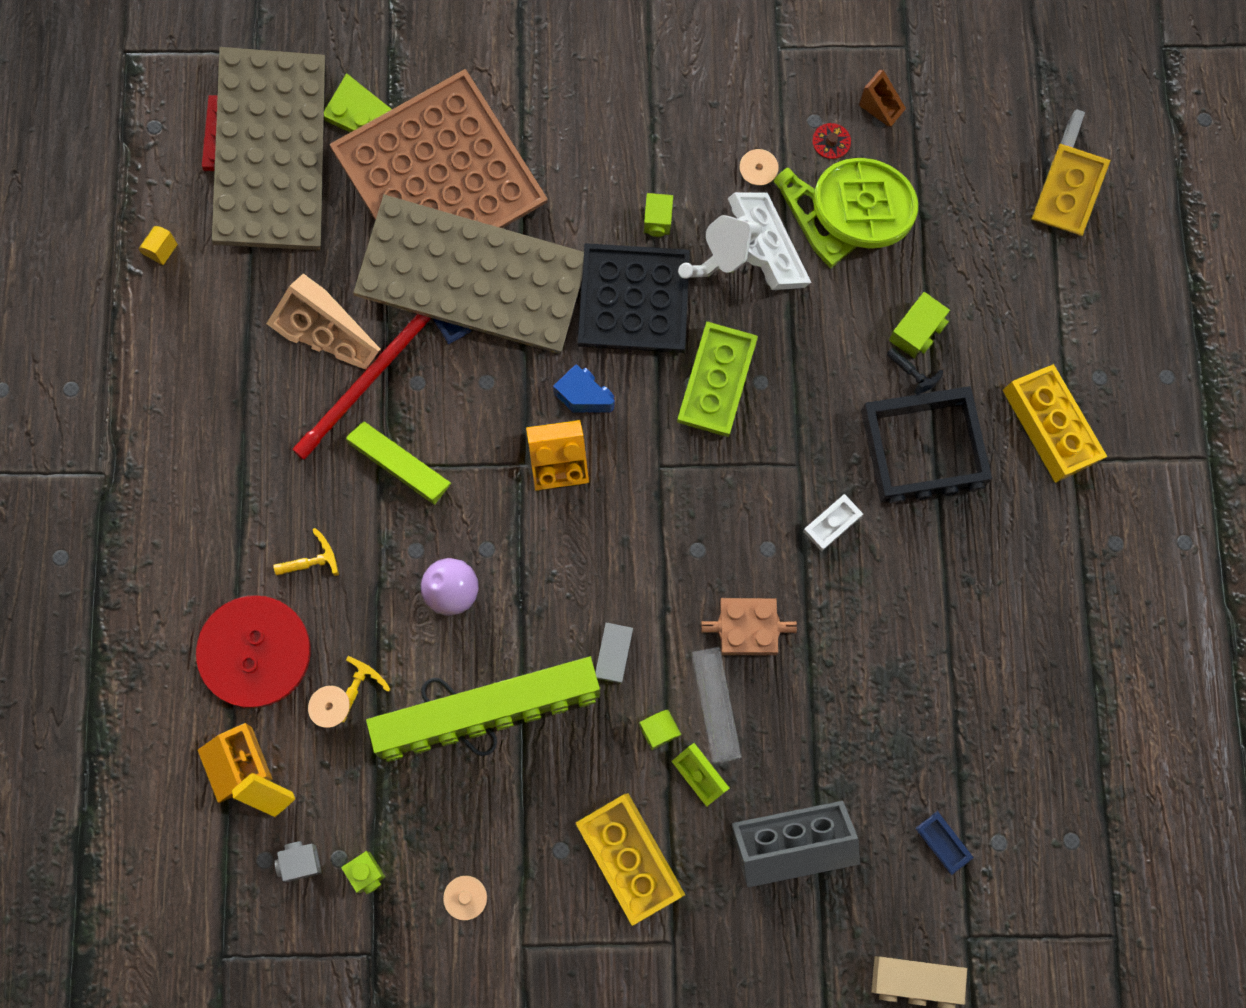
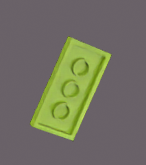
M706 322L677 423L729 437L758 338L757 335Z

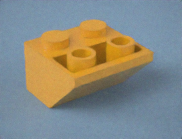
M580 420L526 428L535 491L589 483L584 435Z
M246 723L217 735L198 749L218 803L232 798V790L251 773L269 781L273 780L253 728Z

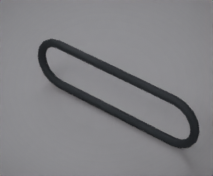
M430 678L423 684L421 689L422 698L425 702L430 701L426 696L425 690L428 684L432 682L441 683L452 695L457 694L440 678ZM490 728L485 730L491 735L493 745L485 752L478 751L464 736L459 737L475 754L480 756L491 754L497 746V737Z

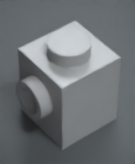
M301 841L284 845V851L277 852L278 859L274 861L277 876L282 877L284 882L322 874L315 844L302 846Z

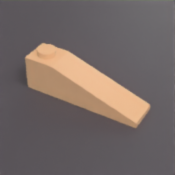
M302 274L289 286L266 323L292 342L297 343L300 341L311 345L313 350L318 352L324 350L334 354L339 360L365 370L380 350L375 342L331 295L305 274Z

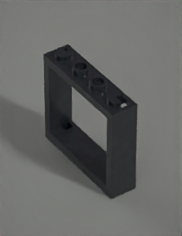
M971 386L866 402L864 404L861 414L881 503L889 502V504L896 503L897 505L904 503L905 499L914 497L917 501L931 498L933 494L942 493V496H952L958 494V490L969 489V492H976L978 489H984L992 480ZM962 405L978 473L892 487L877 419Z

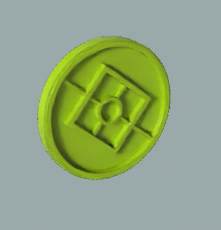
M851 158L833 164L820 176L813 196L815 213L825 229L839 240L862 248H881L900 241L910 232L918 214L917 195L907 178L892 166L873 159Z

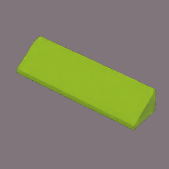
M366 422L359 425L346 438L349 445L434 505L451 485V482Z

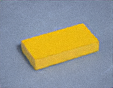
M251 773L232 790L234 799L274 817L295 800L292 791L254 773Z

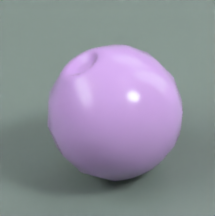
M452 558L441 559L430 565L424 573L421 582V595L425 603L436 613L448 616L461 614L469 609L476 600L479 590L478 579L473 569L464 561Z

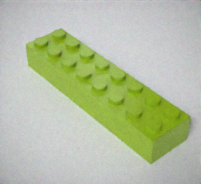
M590 656L366 719L374 753L380 759H386V762L403 758L402 753L414 751V754H419L431 750L430 745L441 743L442 746L457 743L460 736L469 735L470 738L485 735V729L497 727V730H504L513 727L514 721L524 719V722L528 723L541 719L540 714L551 711L552 715L568 711V706L579 704V707L596 703L595 699L600 697V687Z

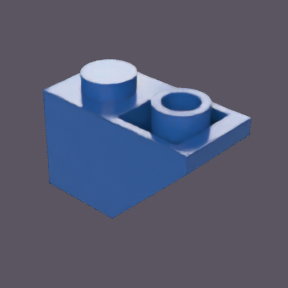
M577 364L553 385L554 395L572 412H611L614 410L615 400L612 392L605 386L601 388L594 381L595 377L586 368L581 369Z

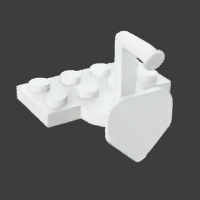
M734 192L728 200L732 207V212L737 218L722 215L712 222L706 231V241L713 256L702 265L692 266L689 263H683L678 270L680 277L684 279L689 277H708L719 268L726 273L734 272L747 261L752 265L761 267L765 280L772 290L805 288L811 283L768 193Z

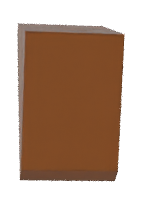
M879 70L865 86L859 106L885 125L891 127L905 111L906 107L884 70Z

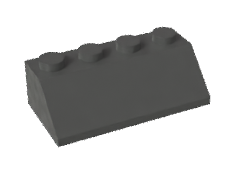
M843 801L732 823L740 866L747 888L860 865L858 836Z

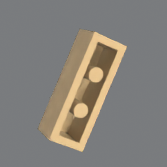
M875 956L871 992L879 993V1000L897 1002V996L909 997V1004L926 1006V1000L938 1001L937 1007L955 1008L956 1004L965 1005L967 968Z

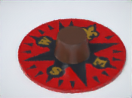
M827 123L815 131L812 142L814 149L819 155L828 159H837L848 152L851 138L848 131L841 125Z

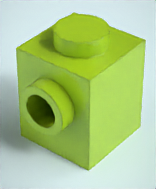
M647 193L644 233H649V235L654 237L670 235L673 195Z
M365 851L341 867L356 893L365 892L367 895L381 886L379 881L385 878L374 857L368 851Z

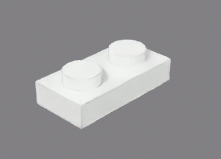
M844 494L808 525L803 532L823 551L862 517L863 513Z

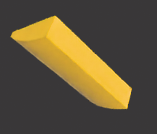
M1054 364L1014 380L1003 389L1005 396L1055 483L1107 457Z
M629 793L623 794L576 822L579 831L632 926L685 895Z

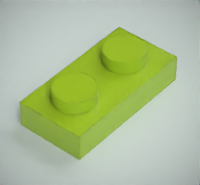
M695 743L672 760V763L706 807L730 789Z

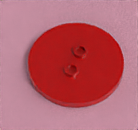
M266 596L240 597L218 608L204 624L196 647L198 670L206 686L225 702L243 708L269 706L291 694L305 676L311 655L309 635L299 616L286 604Z

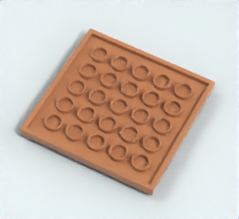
M466 69L330 144L331 150L375 221L384 194L499 228H504L548 201Z

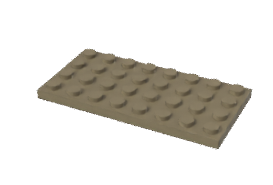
M220 47L212 245L320 250L325 55Z
M384 194L353 293L356 297L561 354L582 280L584 252Z

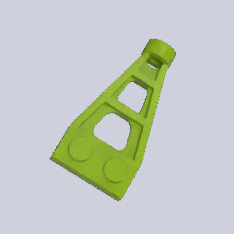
M786 168L774 179V183L781 190L812 249L831 269L857 246L845 243L831 233L827 236L820 235L814 225V219L817 217L815 210L807 215L797 203V200L803 195H807L813 200L815 189L799 179L790 168ZM792 183L793 186L788 188L787 186Z

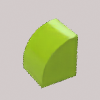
M664 710L639 722V727L651 750L681 736L669 710Z

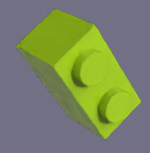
M923 292L895 328L889 341L914 359L919 352L925 354L934 342L930 339L935 332L940 334L949 321L945 318L950 310Z

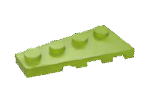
M346 73L324 111V121L351 133L392 109Z

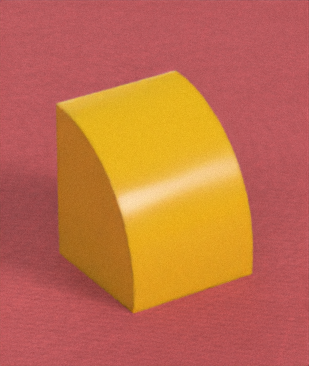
M154 226L139 247V251L157 263L164 265L178 244L170 231Z

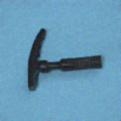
M891 348L887 352V356L908 375H912L916 379L915 381L918 383L914 391L916 395L935 387L943 375V370H939L934 377L928 379L924 374L917 372L916 367L895 348Z

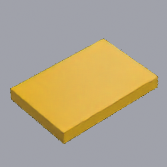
M1059 144L1031 220L1083 236L1111 160Z

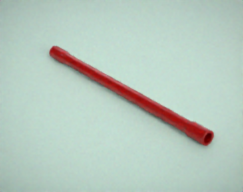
M417 314L314 428L303 436L293 447L292 451L302 460H305L319 445L321 439L431 318Z

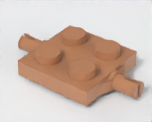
M721 598L718 621H702L701 632L718 633L721 640V655H777L779 634L796 633L797 623L796 621L780 622L777 615L776 599Z

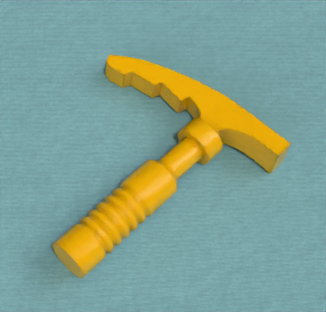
M316 528L313 529V533L322 543V548L325 550L324 554L317 555L316 558L312 559L302 558L274 565L276 576L308 569L316 564L320 566L325 565L326 562L330 564L334 576H338L339 572L335 555L329 543Z
M350 656L347 657L346 661L358 668V672H355L353 676L355 679L351 687L346 691L350 704L349 711L358 694L357 689L360 682L364 681L365 675H371V678L377 680L385 691H390L386 681L369 665Z

